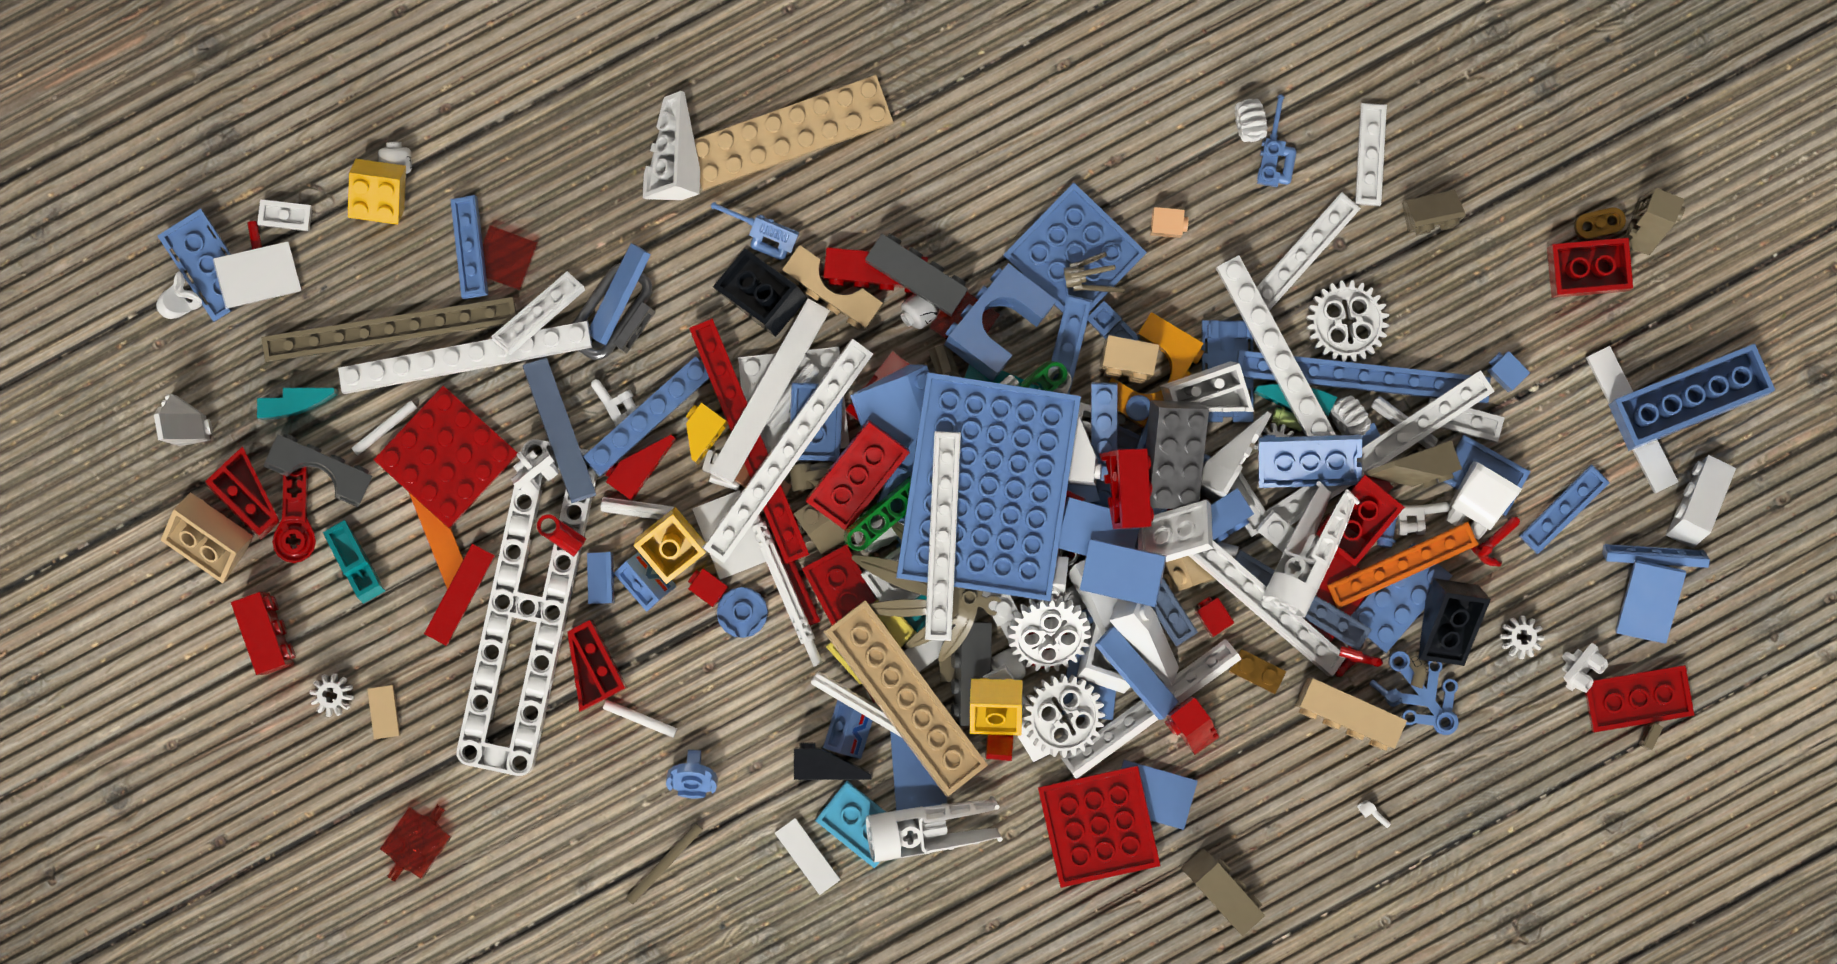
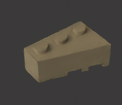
M1654 188L1641 196L1624 238H1629V247L1650 256L1676 221L1679 222L1685 211V207L1682 206L1685 199L1658 188Z
M1204 848L1181 867L1184 873L1242 936L1265 916L1259 909L1262 906L1260 901L1253 894L1248 897L1244 892L1247 888L1237 876L1232 879L1228 874L1231 871L1229 866L1222 859L1217 862Z

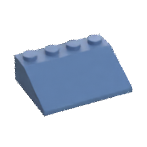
M910 364L850 395L861 428L870 420L909 449L910 453L899 467L911 472L926 375L929 372L927 365Z

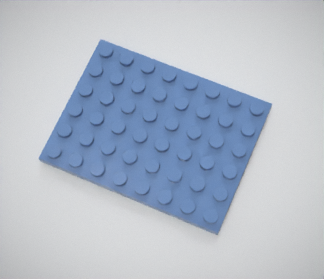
M927 372L896 578L927 583L934 431L961 432L954 587L1051 601L1081 396Z

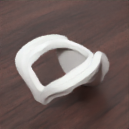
M180 271L175 275L174 284L165 290L157 300V311L167 319L180 318L190 311L200 308L202 305L201 298L195 292L183 289L185 278Z

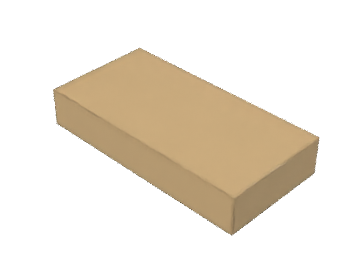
M394 685L368 688L374 739L401 736Z

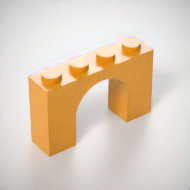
M1152 312L1137 334L1147 343L1158 344L1159 350L1167 357L1170 364V378L1167 383L1191 375L1187 370L1192 362L1197 364L1204 353L1201 350L1204 343ZM1111 378L1108 382L1118 383V413L1142 428L1145 427L1148 417L1142 421L1132 420L1126 413L1128 400L1135 395H1142L1147 397L1150 402L1151 400L1164 401L1161 390L1152 394H1142L1114 378Z

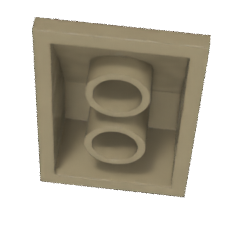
M1451 440L1370 469L1364 473L1370 478L1411 487L1423 483L1424 488L1454 478L1453 472L1462 470Z

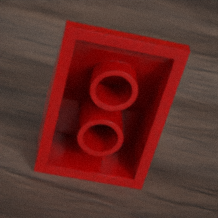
M1366 475L1350 490L1360 503L1358 505L1354 504L1349 522L1336 550L1354 566L1360 562L1405 508ZM1334 509L1319 525L1315 533L1317 536H1321Z

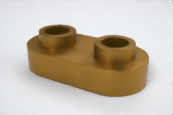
M1615 207L1585 213L1576 219L1574 230L1577 236L1586 240L1606 236L1622 230L1626 224V217L1622 210ZM1608 217L1615 219L1614 226L1608 224ZM1583 223L1590 224V231L1583 229Z

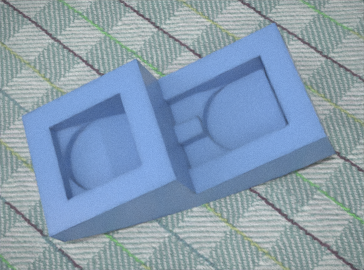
M1105 301L1088 317V322L1105 340L1108 335L1137 341L1140 339Z

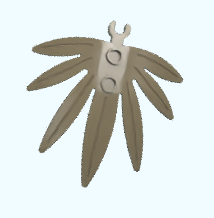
M897 522L892 526V529L902 540L904 525ZM852 555L853 561L880 579L902 589L927 596L926 582L896 578L898 561L873 556ZM954 587L952 625L955 624V626L952 628L951 641H944L938 657L940 662L952 655L963 643L974 623L978 607L984 608L987 614L995 616L997 611L991 610L989 603L991 601L1001 602L1000 597L996 595L985 597L982 596L983 591ZM897 599L869 604L875 614L896 617L926 615L925 599ZM925 626L905 643L904 647L906 649L931 641L925 640Z

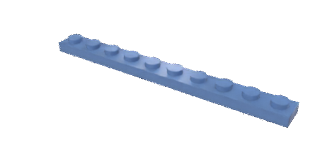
M1238 351L1237 363H1240L1244 378L1276 381L1261 353ZM1294 356L1309 385L1438 398L1472 376ZM1485 377L1490 384L1491 377ZM1489 396L1478 403H1489Z

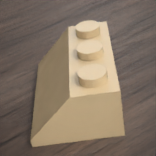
M190 492L173 509L161 541L223 584L247 551L253 535Z

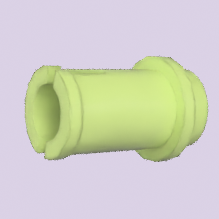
M1283 406L1275 408L1272 422H1275L1277 426L1284 424L1286 427L1301 432L1302 428L1294 413L1285 410Z

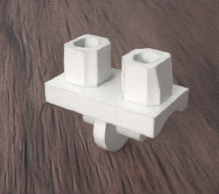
M547 450L538 457L534 451H531L526 456L520 451L516 454L520 461L513 466L518 473L511 480L518 490L521 488L526 494L532 496L540 488L533 479L541 472L549 481L558 475L559 472L553 463L552 456Z
M1593 643L1584 652L1577 649L1574 654L1565 652L1562 656L1566 662L1562 667V670L1566 672L1563 678L1567 682L1566 688L1571 691L1577 688L1587 693L1594 683L1593 678L1587 675L1589 670L1593 669L1601 674L1608 667L1607 660L1599 653L1598 646Z

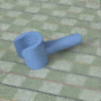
M1372 680L1370 682V685L1384 696L1389 706L1395 707L1403 702L1402 696L1396 688L1388 692L1376 681Z

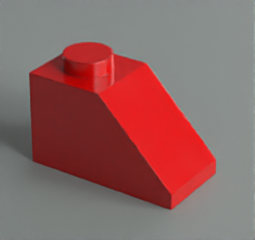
M987 734L985 758L1012 761L1013 735Z

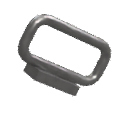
M621 263L614 265L607 272L573 323L584 322L589 318L609 289ZM642 272L638 280L642 285L640 295L617 326L608 343L600 350L587 348L577 351L593 360H602L608 357L615 347H618L626 354L629 352L655 314V311L646 305L652 293V283L645 273Z

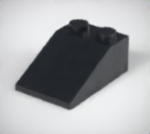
M745 248L713 286L716 291L775 337L808 299L796 284Z
M1434 578L1425 601L1418 655L1420 660L1465 666L1491 601L1479 585Z
M800 742L799 747L794 748V780L872 779V772L822 747H816V742Z

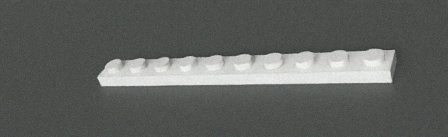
M584 321L541 329L511 355L507 354L493 339L340 367L338 371L341 391L343 394L593 347L589 323Z
M854 339L849 341L704 544L703 549L725 563L870 360L873 353Z
M1481 370L1362 447V458H1357V462L1362 464V477L1365 475V471L1384 465L1495 392ZM1352 485L1325 487L1332 493L1330 499H1332ZM1301 487L1266 510V512L1269 514L1273 510L1292 525L1301 519L1319 487Z

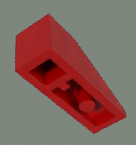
M669 435L620 461L618 465L614 464L605 475L608 477L606 483L633 501L674 444L676 438Z

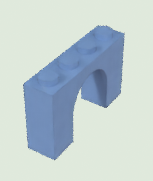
M1009 263L1003 270L1000 268L996 270L990 278L993 283L988 288L986 286L982 287L975 297L978 301L974 306L969 304L960 315L963 318L959 324L954 322L945 333L948 338L944 345L992 382L1008 364L1012 354L987 335L982 324L983 313L992 307H1008L1038 327L1057 301Z

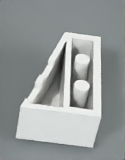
M1230 361L1160 386L1164 401L1200 402L1209 409V412H1254L1240 363Z

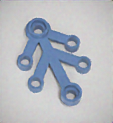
M1403 651L1393 652L1388 659L1390 668L1394 671H1400L1408 683L1411 684L1414 672L1409 667V656ZM1397 656L1403 659L1401 666L1394 664V659ZM1427 661L1429 665L1427 687L1423 685V689L1411 685L1418 695L1405 694L1400 691L1399 693L1403 699L1401 703L1426 706L1433 715L1416 714L1413 710H1405L1401 718L1405 719V715L1410 712L1413 714L1414 719L1412 722H1406V725H1413L1415 723L1432 725L1439 734L1450 735L1456 731L1459 723L1457 715L1452 712L1454 694L1458 689V684L1453 679H1446L1442 682L1441 688L1445 694L1441 708L1435 700L1442 663L1437 662L1438 669L1432 671L1430 663L1433 661ZM1447 682L1454 684L1452 691L1446 690L1445 685ZM1444 717L1449 719L1447 727L1441 725V720Z

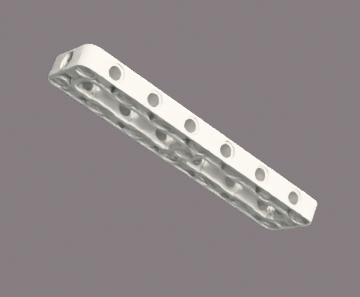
M532 439L524 444L522 448L524 456L530 453L532 447L540 446L543 450L542 453L546 450L550 453L555 467L559 470L548 441ZM580 448L582 456L589 452V450ZM589 468L588 473L595 489L597 474L592 468ZM541 472L533 478L540 488L532 496H529L532 504L528 509H522L519 506L520 498L528 494L522 491L521 488L518 490L514 486L457 746V757L461 763L515 776L526 775L535 766L582 549L581 547L575 557L554 544L543 596L539 597L520 592V579L523 570L526 568L531 545V528L533 521L537 517L542 494L541 482L543 474ZM565 490L559 520L584 536L593 497L571 503L567 490ZM573 506H579L582 511L580 518L577 520H572L569 517V510ZM513 545H518L521 550V554L517 559H511L508 555V550ZM566 555L570 558L571 565L568 569L561 570L558 566V560L561 556ZM501 595L509 597L510 604L506 609L498 607L497 600ZM527 600H531L535 605L534 612L529 615L525 614L522 610V605ZM552 605L557 606L560 610V615L555 620H551L547 616V610ZM514 618L537 622L511 744L510 747L490 744L486 736L490 720H493L499 689H497L501 670L504 669L508 651L510 625ZM490 645H495L499 649L498 657L493 660L486 654V650ZM541 655L546 656L549 660V665L545 670L539 669L536 665V660ZM479 695H484L488 699V705L485 709H479L476 706V698ZM530 705L535 706L538 710V716L534 720L528 719L525 714L526 708ZM468 745L474 746L477 750V755L474 759H468L465 756V748ZM517 756L526 758L527 766L524 770H519L515 767L514 761Z

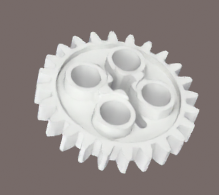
M1354 280L1350 281L1348 287L1345 286L1343 281H1340L1338 289L1332 283L1329 285L1330 292L1325 289L1320 291L1323 298L1317 296L1313 298L1318 305H1310L1308 307L1310 311L1314 312L1313 315L1306 316L1307 320L1313 321V324L1306 327L1307 330H1314V334L1309 339L1318 340L1315 349L1321 346L1324 347L1323 356L1331 352V360H1335L1338 355L1343 362L1346 361L1347 356L1350 357L1352 363L1356 362V355H1359L1364 360L1366 359L1365 351L1371 355L1374 354L1375 351L1372 346H1382L1378 338L1387 337L1381 331L1389 327V324L1383 322V319L1387 318L1389 314L1381 313L1386 304L1378 305L1377 301L1381 296L1372 297L1373 288L1366 292L1363 291L1364 283L1355 288ZM1344 299L1347 301L1348 319H1353V323L1349 326L1353 339L1352 344L1348 342L1347 324H1342V320L1346 318L1342 304ZM1354 301H1360L1364 305V312L1362 314H1357L1353 311L1352 303ZM1328 305L1338 307V317L1332 318L1328 315ZM1358 326H1364L1368 330L1366 339H1361L1357 336L1356 328ZM1332 330L1342 332V342L1336 343L1331 339Z
M1051 594V601L1039 600L1038 603H1035L1032 599H1029V607L1023 604L1020 605L1022 613L1014 611L1015 620H1009L1010 629H1007L1008 643L1012 654H1018V662L1025 660L1027 668L1032 664L1035 665V671H1038L1041 666L1045 667L1046 672L1049 671L1050 666H1054L1055 670L1059 671L1060 664L1068 668V661L1078 662L1076 654L1084 655L1083 647H1089L1088 638H1091L1089 620H1087L1086 612L1081 611L1080 605H1073L1072 599L1064 603L1063 596H1060L1057 601H1054ZM1066 632H1071L1069 635H1063Z
M1061 674L1058 681L1052 675L1051 683L1048 684L1046 681L1041 680L1043 688L1033 687L1036 692L1035 696L1027 695L1028 699L1032 702L1031 704L1023 705L1029 711L1022 715L1024 720L1029 721L1023 725V728L1031 730L1026 736L1030 740L1035 739L1033 745L1035 747L1041 746L1043 753H1047L1050 749V754L1053 757H1056L1058 751L1063 758H1066L1067 751L1076 756V748L1085 752L1084 744L1086 742L1090 745L1094 744L1091 739L1092 735L1100 736L1096 731V727H1104V725L1098 721V718L1105 717V714L1098 711V709L1102 708L1104 704L1096 701L1100 694L1097 692L1092 693L1094 687L1091 684L1085 686L1086 681L1081 678L1077 682V677L1071 675L1069 680H1067L1066 675ZM1068 693H1072V701L1068 704H1064V696ZM1052 697H1056L1059 707L1066 712L1065 717L1075 730L1074 735L1071 734L1068 725L1061 720L1062 715L1054 705ZM1047 706H1051L1050 715L1042 717V710ZM1081 714H1085L1084 722L1081 725H1076V718ZM1058 728H1063V735L1058 739H1054V732Z

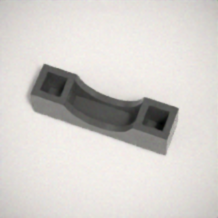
M277 434L264 467L287 477L293 471L302 467L318 468L331 478L335 489V498L357 508L359 507L372 478V475L368 474L369 471L358 465H355L353 468L344 464L345 460L336 455L328 457L322 454V450L316 446L307 444L306 447L297 443L298 439L291 435L284 434L281 436Z

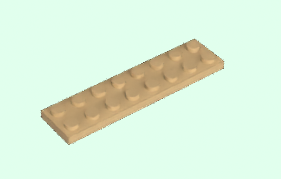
M877 75L694 139L700 166L702 190L706 191L893 124V119Z
M866 600L824 631L825 635L946 797L950 796L988 766Z

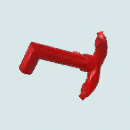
M1518 517L1508 518L1507 522L1487 541L1471 548V550L1484 564L1500 567L1502 561H1497L1494 557H1489L1488 554L1520 524V519Z
M1341 646L1339 656L1347 659L1340 665L1335 675L1342 677L1356 663L1380 667L1383 661L1381 658L1363 654L1361 651L1355 650L1350 646Z

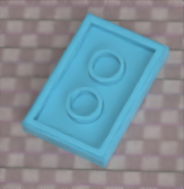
M846 781L815 821L874 869L880 863H874L870 854L866 831V816L886 811L849 781Z

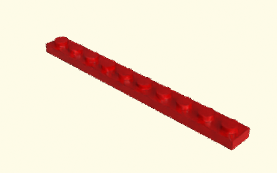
M712 318L690 327L689 330L732 432L748 403ZM761 435L744 463L751 479L769 455ZM780 484L763 510L785 564H788L810 554Z

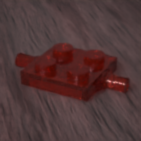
M437 804L429 816L420 814L412 807L408 808L380 848L395 863L387 875L388 878L396 882L403 870L412 872L420 879L424 878L452 838L437 823L444 811H446L444 808H441L442 806Z

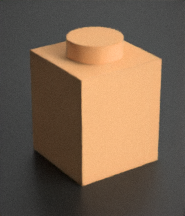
M1154 207L1152 210L1150 235L1181 238L1183 232L1188 230L1189 218L1184 217L1185 210Z

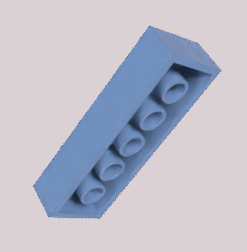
M1752 344L1617 398L1608 405L1627 449L1630 451L1768 396L1775 391V388L1756 345Z

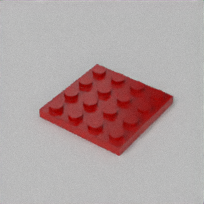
M442 386L374 458V461L450 529L517 457L516 454L518 452L445 386Z
M1138 765L1038 787L1060 888L1161 866Z

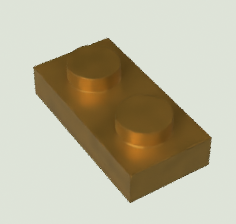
M1240 649L1238 654L1241 660L1231 666L1229 672L1276 694L1287 671Z

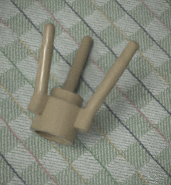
M1106 252L1080 262L1069 264L1070 267L1064 268L1067 288L1073 287L1074 291L1125 292V288L1082 284L1086 282V276L1116 269L1115 265L1084 270V267H1082L1106 257Z

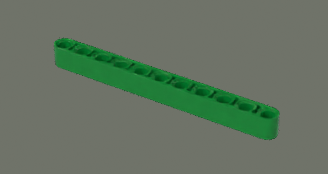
M1047 361L1022 381L1019 387L1029 388L1032 383L1036 382L1039 385V390L1053 392L1066 380L1067 369L1062 363ZM1056 366L1059 370V375L1056 379L1051 380L1048 376V371L1051 367ZM911 476L845 530L844 541L846 545L856 551L864 550L905 516ZM896 498H900L902 501L901 509L895 512L892 511L890 508L891 502ZM875 515H881L883 520L878 528H872L870 523ZM859 531L862 533L863 539L859 544L854 545L851 543V535Z

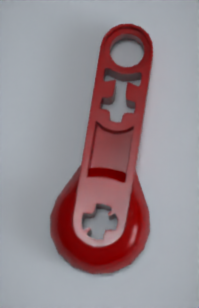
M302 467L301 471L292 472L289 475L296 478L303 476L302 481L297 479V487L302 489V492L297 493L296 498H293V494L289 493V489L294 487V480H288V477L283 475L282 519L274 533L272 543L277 556L285 562H302L312 554L315 548V534L307 519L308 467ZM292 535H296V538L301 540L300 545L296 544L297 548L292 549V545L287 543L288 538L292 539Z

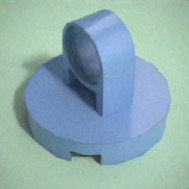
M688 750L687 762L673 766L668 770L666 776L667 788L670 791L672 789L677 790L678 796L685 798H704L707 792L711 791L713 794L717 788L718 777L711 768L701 765V750Z

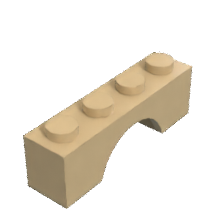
M799 245L782 269L783 273L786 274L785 277L794 284H800L806 288L805 294L815 301H818L819 298L827 303L826 308L838 316L842 313L848 317L846 322L855 329L859 330L862 327L867 330L883 307V302L863 288L849 295H839L828 290L820 279L821 260Z

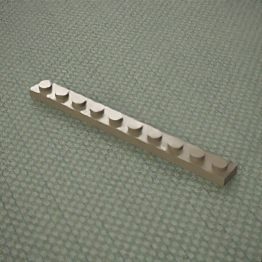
M514 297L264 336L261 337L265 362L269 363L505 325L516 315Z

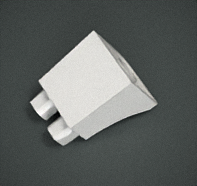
M1473 461L1450 503L1451 509L1446 521L1459 526L1465 516L1473 520L1470 527L1475 538L1479 540L1487 529L1491 530L1522 489L1484 465Z

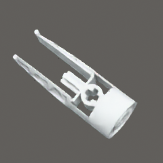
M1320 481L1316 483L1319 488L1298 522L1263 594V599L1277 609L1297 617L1306 616L1340 544L1354 504L1358 505L1360 503L1348 489L1345 490L1320 538H1317L1315 533L1332 494Z
M990 796V800L951 804L942 803L935 806H920L867 815L866 831L872 860L875 863L930 854L931 852L947 849L953 850L954 848L971 844L976 845L993 839L1001 842L1003 839L997 828L947 834L945 821L998 810L1000 807L994 796Z

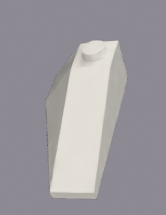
M679 91L663 99L656 126L659 130L656 144L652 143L650 149L651 152H654L651 165L646 166L644 172V199L684 200L699 194L700 166L685 92Z
M166 394L165 400L161 402L162 406L158 407L154 413L158 440L178 446L210 441L209 434L213 433L210 419H206V415L178 396Z
M1267 411L1203 463L1200 488L1202 495L1213 502L1227 495L1243 468L1241 464L1253 450L1250 447L1251 442L1254 444L1260 437L1272 415Z

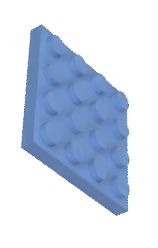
M1073 183L1003 256L1019 272L1057 301L1054 306L1063 313L1068 294L1092 300L1091 311L1109 293L1088 290L1074 291L1073 287L1067 288L1064 268L1070 267L1069 264L1106 252V257L1082 267H1084V270L1115 265L1116 269L1086 276V282L1082 284L1114 287L1147 252L1086 193Z

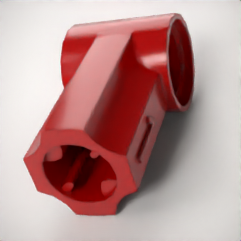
M551 514L543 515L537 522V530L542 536L573 557H575L587 539ZM545 519L555 521L556 528L552 533L543 532L541 524Z

